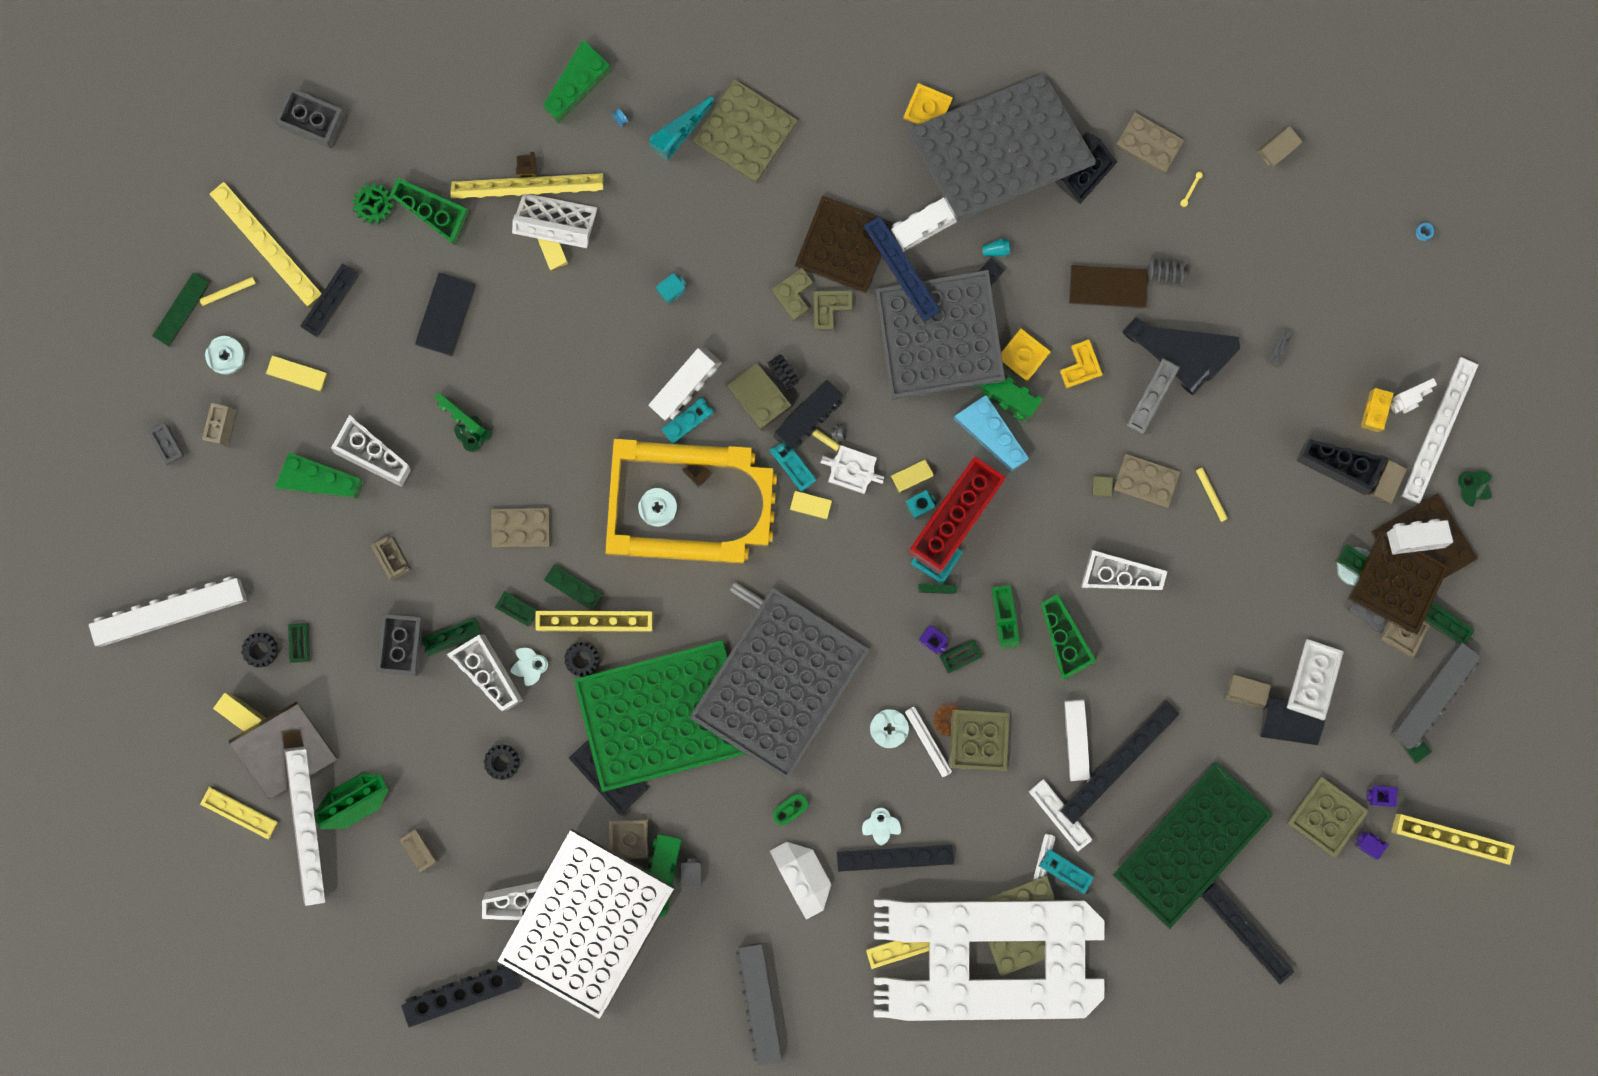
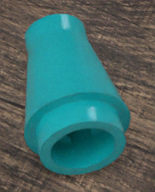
M1002 238L982 246L984 257H1006V255L1011 254L1008 239L1004 240Z

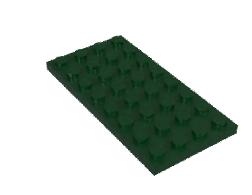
M1214 762L1118 867L1112 876L1168 929H1171L1273 815L1217 762Z

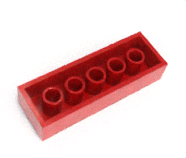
M974 456L908 553L940 574L1006 477Z

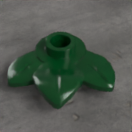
M477 416L471 417L482 426V422ZM457 424L454 428L456 439L462 442L466 451L476 452L483 443L490 440L492 428L484 427L485 432L480 436L477 433L472 435L465 429L464 425ZM475 440L474 444H469V442Z
M1479 470L1475 473L1466 471L1459 475L1458 485L1461 488V498L1465 504L1473 507L1476 499L1487 500L1491 498L1490 489L1486 484L1492 478L1489 473ZM1465 478L1470 480L1468 485L1464 483Z

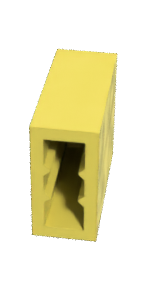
M224 693L213 708L243 731L267 719L232 693Z

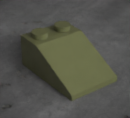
M758 363L727 385L728 389L760 431L791 409L790 403Z

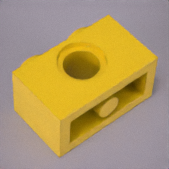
M1378 388L1370 391L1361 428L1378 433L1384 430L1394 393Z

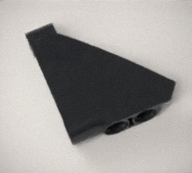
M1137 317L1122 331L1130 341L1141 345L1158 361H1161L1164 357L1179 365L1180 368L1175 376L1182 382L1181 386L1191 395H1194L1206 381L1214 378L1240 350L1239 337L1153 328Z

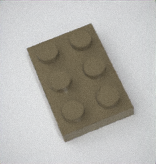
M1134 113L1116 147L1165 174L1184 140Z
M1125 454L1113 491L1168 509L1180 472Z
M549 508L491 509L492 548L550 547Z

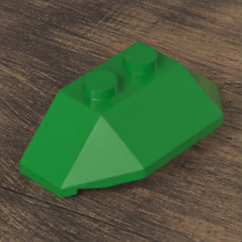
M359 774L328 792L319 804L318 809L314 811L318 827L320 829H346L379 810L388 792L383 776L381 774Z

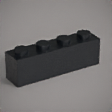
M826 380L774 432L773 438L788 452L793 448L797 450L803 444L802 439L806 435L810 437L816 431L815 426L819 422L823 424L829 418L828 413L832 409L836 411L842 405L841 400L844 395Z

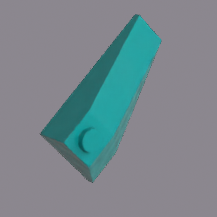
M710 96L662 127L658 133L655 131L649 139L650 148L669 161L713 106L714 98Z

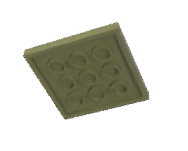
M734 79L694 138L693 143L754 183H757L796 125L797 119Z
M1044 875L978 901L1055 900L1048 878ZM987 941L1000 976L1045 960V941Z

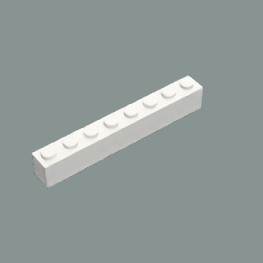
M234 576L223 579L222 583L216 584V582L205 584V588L200 590L192 588L186 590L187 594L179 596V593L168 596V600L161 601L157 599L150 601V605L142 607V605L131 607V611L126 613L124 611L112 613L113 617L105 618V616L96 618L94 623L89 624L94 645L102 647L247 602L241 579L234 578Z
M301 746L284 749L303 901L305 906L325 903L306 748Z

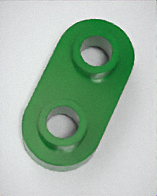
M795 794L774 810V821L779 825H786L807 809L808 801L806 797L801 794ZM796 800H800L802 802V806L796 807L794 805V802ZM780 812L786 813L785 819L779 817Z

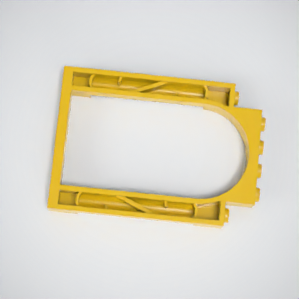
M614 439L605 553L606 555L744 564V559L748 560L749 548H745V545L768 546L769 542L773 541V531L770 530V523H774V512L771 511V504H775L776 493L772 492V485H776L777 474L773 473V468L751 467V464L755 465V453H752V448ZM621 461L700 465L740 470L749 475L761 491L763 510L760 520L755 528L746 536L738 540L722 543L616 535Z

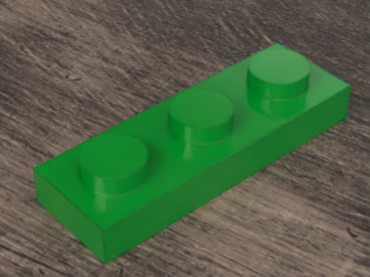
M438 392L435 395L434 399L439 402L437 406L444 412L449 410L452 413L450 417L459 424L461 421L466 424L465 429L472 435L477 433L482 436L485 429L441 393Z

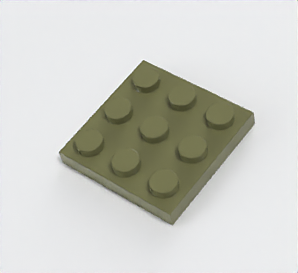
M952 710L949 768L1007 771L1009 713Z
M1320 776L1287 824L1327 854L1336 858L1369 811Z

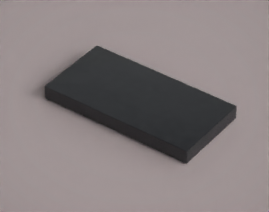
M438 273L415 342L416 346L452 357L475 284Z
M589 740L569 757L570 761L619 815L625 812L649 790L643 782L602 792Z

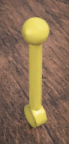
M1202 172L1196 173V178L1185 199L1180 202L1182 207L1188 205L1190 195L1199 179L1203 177Z

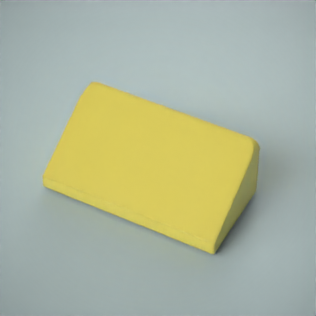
M538 239L550 271L568 264L560 243Z
M926 460L891 476L899 493L934 477Z

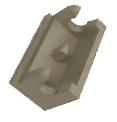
M1290 126L1284 127L1260 147L1256 153L1259 154L1268 166L1274 167L1298 147L1302 141Z
M211 403L202 440L228 447L237 410L229 406Z
M1385 460L1372 491L1366 495L1382 503L1392 504L1407 469L1390 460Z
M386 537L371 545L390 580H394L410 571L392 537Z
M1233 675L1229 681L1225 699L1263 709L1267 704L1271 685Z
M419 829L413 830L399 840L420 873L438 862Z

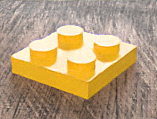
M918 83L903 119L918 125L945 114L953 97Z
M1023 329L1017 332L1001 352L1003 364L1025 382L1030 379L1050 354L1047 348Z

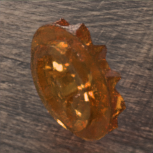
M943 706L935 713L933 723L935 729L940 734L951 736V726L949 729L947 723L940 721L947 718V712H949L950 718H952V710H959L957 707Z

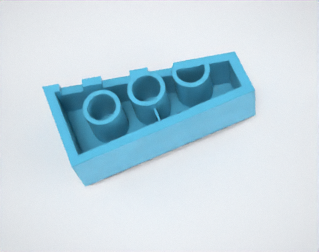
M986 395L954 416L953 420L960 424L966 432L972 435L1011 472L1028 461L1029 458Z

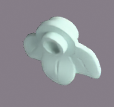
M530 648L517 649L516 655L520 660L513 665L510 672L516 676L524 677L526 686L537 683L541 673H544L548 668V660L543 655H536ZM537 661L542 662V666L540 668H537L535 666V663Z
M878 807L872 811L871 817L864 821L862 832L863 835L873 834L875 842L882 846L888 841L890 834L899 835L901 833V826L895 817L890 816L887 809ZM883 815L884 819L878 820L877 817Z

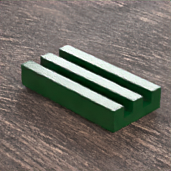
M918 584V592L956 594L957 585Z
M288 624L290 663L310 662L309 624ZM301 627L304 630L305 658H302ZM293 628L297 629L298 658H295Z
M972 640L940 656V659L949 674L983 656L975 640ZM973 645L974 649L946 661V657ZM974 652L977 653V656L952 668L948 666Z

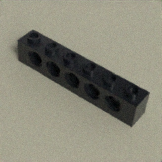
M501 964L497 966L498 970L490 972V969L479 972V977L472 979V976L460 979V984L454 985L451 982L443 985V990L435 992V989L424 992V997L417 999L415 995L405 999L406 1003L402 1004L401 1007L408 1028L520 988L521 983L517 972ZM496 975L500 976L503 980L500 986L493 983V977ZM476 982H481L484 985L483 992L475 990ZM457 989L465 991L466 996L464 999L457 997ZM440 995H443L447 998V1004L445 1006H442L438 1003V997ZM421 1002L428 1004L429 1009L427 1012L420 1010L419 1005Z

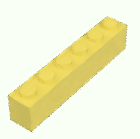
M536 611V631L653 632V612Z
M1402 814L1395 815L1391 831L1394 834L1509 865L1515 847L1514 845Z

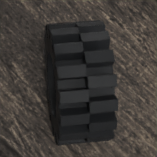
M781 354L767 362L770 370L786 391L799 383L795 372Z
M254 633L243 641L241 655L244 656V661H247V664L253 667H266L272 664L277 657V642L269 634ZM259 642L267 647L266 655L261 658L253 654V646Z
M587 642L572 644L564 655L566 668L576 676H589L599 666V653L593 645ZM579 652H586L589 655V663L584 667H580L575 663V656Z
M497 745L490 748L488 753L485 754V760L483 761L487 774L498 780L513 777L520 766V758H518L517 752L507 745ZM499 755H505L509 759V765L504 770H499L495 767L494 761Z

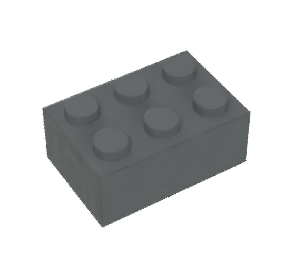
M290 87L275 119V123L282 129L331 149L346 114L339 107Z
M382 614L376 672L418 676L424 618Z

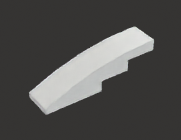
M1084 699L1067 700L1064 702L1070 781L1088 780L1090 774Z

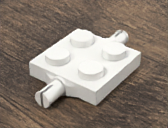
M840 446L839 452L834 459L822 457L821 463L831 466L829 483L861 494H865L867 485L871 480L883 483L885 476L874 473L876 457L844 446Z

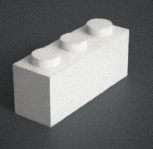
M1433 519L1428 521V523L1416 521L1411 523V525L1399 523L1387 532L1392 555L1441 549L1453 543L1448 520L1440 521V519Z

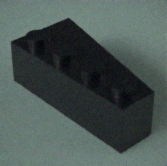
M1310 439L1304 444L1297 462L1366 495L1372 491L1387 457L1375 456L1367 452H1358L1346 447H1336L1333 444Z

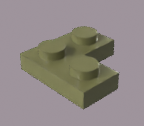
M800 268L771 289L793 321L809 310L798 294L810 287L813 282L804 269Z
M814 291V330H833V311H852V291Z

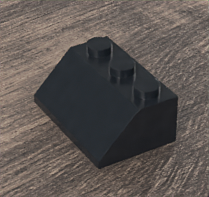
M1088 132L1082 138L1096 160L1095 165L1055 181L1063 191L1079 204L1083 202L1117 163L1102 140Z
M1268 698L1267 704L1263 709L1260 737L1311 745L1319 744L1325 720L1288 709V701Z

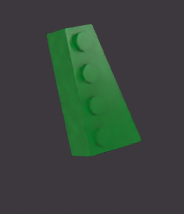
M584 40L580 43L543 104L545 112L558 124L611 72L610 65Z
M397 178L390 196L450 243L456 245L471 210Z
M1006 375L1005 382L971 387L981 390L983 392L982 395H986L989 400L994 399L997 401V405L1004 411L1010 410L1014 413L1013 417L1020 422H1028L1043 400L1038 395L1034 398L1026 387H1017L1016 382Z
M288 452L275 488L281 491L357 499L364 481Z
M1056 594L1042 602L1041 606L1062 680L1096 662V659L1059 595Z
M658 834V838L654 837L652 849H655L653 857L650 856L648 868H651V874L673 885L682 838ZM670 896L659 914L661 917H665L667 914Z

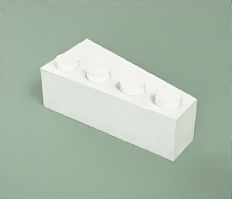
M943 197L939 201L926 206L924 210L911 214L908 217L909 219L904 222L899 221L892 225L890 232L904 252L957 221Z
M706 347L698 348L648 406L665 421L670 418L673 420L680 413L679 409L681 406H685L690 402L691 396L695 391H699L703 387L704 382L717 371L722 362Z
M1091 549L1081 587L1162 590L1168 571Z
M485 634L474 637L447 654L501 711L509 710L523 701Z
M542 881L485 892L482 900V919L521 920Z

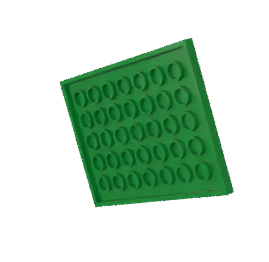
M723 640L573 679L602 792L745 755L739 749L689 718L727 659Z

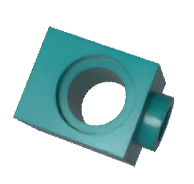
M672 273L656 286V290L669 305L686 291L684 286L686 282L680 275L676 277Z
M927 490L905 503L913 518L916 519L935 509L934 504L937 502L933 494H928ZM919 499H924L927 502L925 509H920L917 506Z

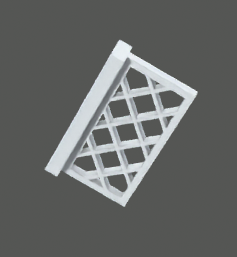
M523 194L517 213L513 218L512 233L587 248L597 207L532 194ZM527 200L535 204L528 207L525 202ZM552 205L554 208L546 210L544 206ZM539 208L543 212L535 215L532 211ZM568 208L572 212L565 214L562 210ZM558 212L561 216L554 219L551 214ZM583 212L592 213L585 218L581 215ZM528 213L531 216V218L523 217L521 215ZM577 216L580 220L573 223L569 218ZM544 217H547V218L549 219V222H548V221L539 220V219H542V218H544ZM565 220L568 225H563V224H558V223H560V222H562V221ZM584 224L587 229L578 228V226Z

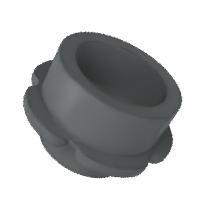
M836 424L835 428H832V439H836L837 443L846 439L844 425L839 426Z

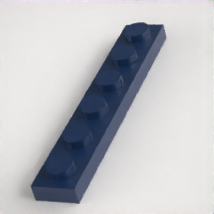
M879 216L864 225L867 234L923 322L940 313L938 306L882 218Z

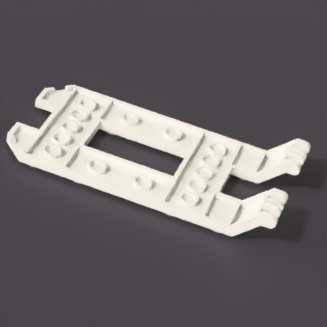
M874 899L875 907L888 906V913H874V918H888V921H874V925L877 927L888 926V932L875 931L874 939L929 942V980L874 977L875 985H888V990L874 991V996H888V998H874V1003L877 1005L888 1004V1010L875 1009L874 1017H886L905 1021L1086 1018L1104 999V978H1085V940H1104V920L1084 900L908 902ZM1045 941V978L969 979V942Z

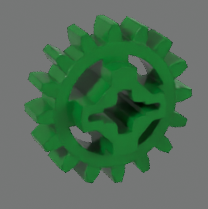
M373 183L372 187L365 184L366 189L363 190L359 187L360 193H354L357 199L352 200V203L356 205L352 209L354 212H358L356 214L358 219L362 217L361 221L363 223L368 220L370 225H373L374 221L379 225L380 219L387 221L386 214L392 215L389 208H394V205L390 203L393 201V198L388 196L390 192L388 190L384 191L382 185L377 188L376 183ZM373 192L379 193V194H381L383 197H381V196H378V197H377V196L374 195ZM372 201H375V203H374V206H375V207H371V206H370V205H372V203H371ZM363 212H370L372 216L366 215Z

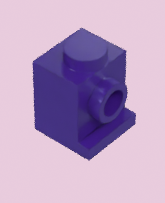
M929 625L918 640V642L936 655L938 652L942 654L948 647L946 643L948 638L931 625ZM932 638L938 640L936 645L931 644Z
M1370 786V790L1366 792V800L1370 801V805L1396 807L1397 787ZM1379 792L1383 795L1381 800L1377 798Z
M1362 831L1356 838L1357 843L1355 846L1371 858L1378 860L1389 844L1383 841L1380 843L1381 839L1373 833L1369 835Z

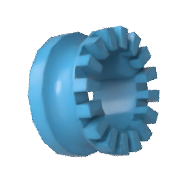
M619 108L616 113H611L613 119H616L615 121H617L620 127H623V123L629 122Z
M1430 223L1420 224L1415 232L1416 237L1420 241L1429 240L1434 235V227ZM1422 227L1425 230H1429V236L1421 234Z

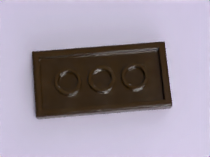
M1071 265L1069 304L1145 308L1148 270Z

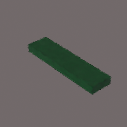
M193 272L152 337L170 347L207 290L210 282Z

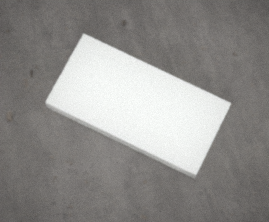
M1306 639L1287 704L1288 709L1325 720L1344 651Z

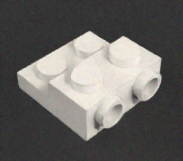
M1434 378L1393 397L1390 405L1392 411L1395 414L1403 411L1405 414L1419 407L1418 403L1423 400L1422 397L1433 392L1432 388L1437 385Z

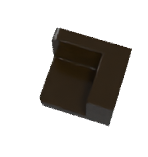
M530 152V155L517 156V178L537 177L535 152Z
M688 465L682 469V472L698 488L712 475L707 467L705 468L700 465Z

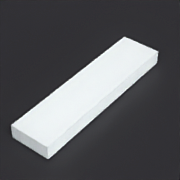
M1044 779L1028 791L1077 852L1093 840L1078 821L1073 825L1058 811L1064 804Z

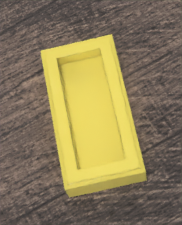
M795 491L790 510L827 520L832 501Z

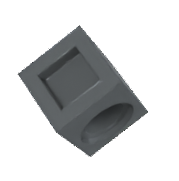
M686 858L685 862L681 863V887L701 886V862H697V858Z

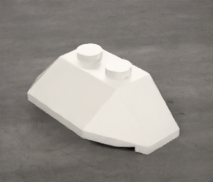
M785 842L770 850L804 917L808 919L823 911L831 883L814 851L790 842Z

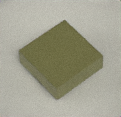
M1094 476L1092 496L1112 497L1113 477Z

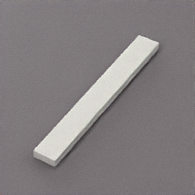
M1463 357L1459 358L1401 497L1417 504L1420 503L1479 364Z

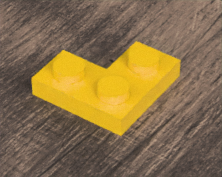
M1090 340L1072 345L1071 350L1077 364L1060 370L1066 389L1103 375Z

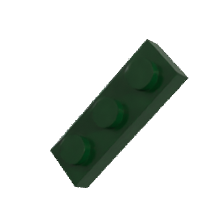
M556 565L552 566L544 579L545 582L591 611L595 609L603 596Z
M474 617L426 636L422 640L427 655L431 656L473 639L478 635H482L478 620Z

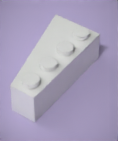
M349 415L331 447L334 454L402 487L411 471L409 465Z

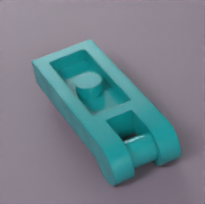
M704 397L697 400L692 406L661 429L672 444L678 442L715 413L712 407H708ZM699 408L704 412L700 416L696 413V410Z
M781 444L769 449L772 456L801 492L816 482L814 476L793 449L790 452L786 450L788 454L783 458L780 453L786 449Z
M1048 849L1045 853L1044 861H1041L1038 866L1080 893L1085 894L1094 877ZM1053 860L1057 861L1054 868L1050 866Z

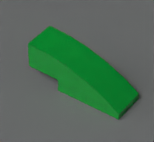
M1011 586L993 587L991 591L1000 649L1019 647V635Z

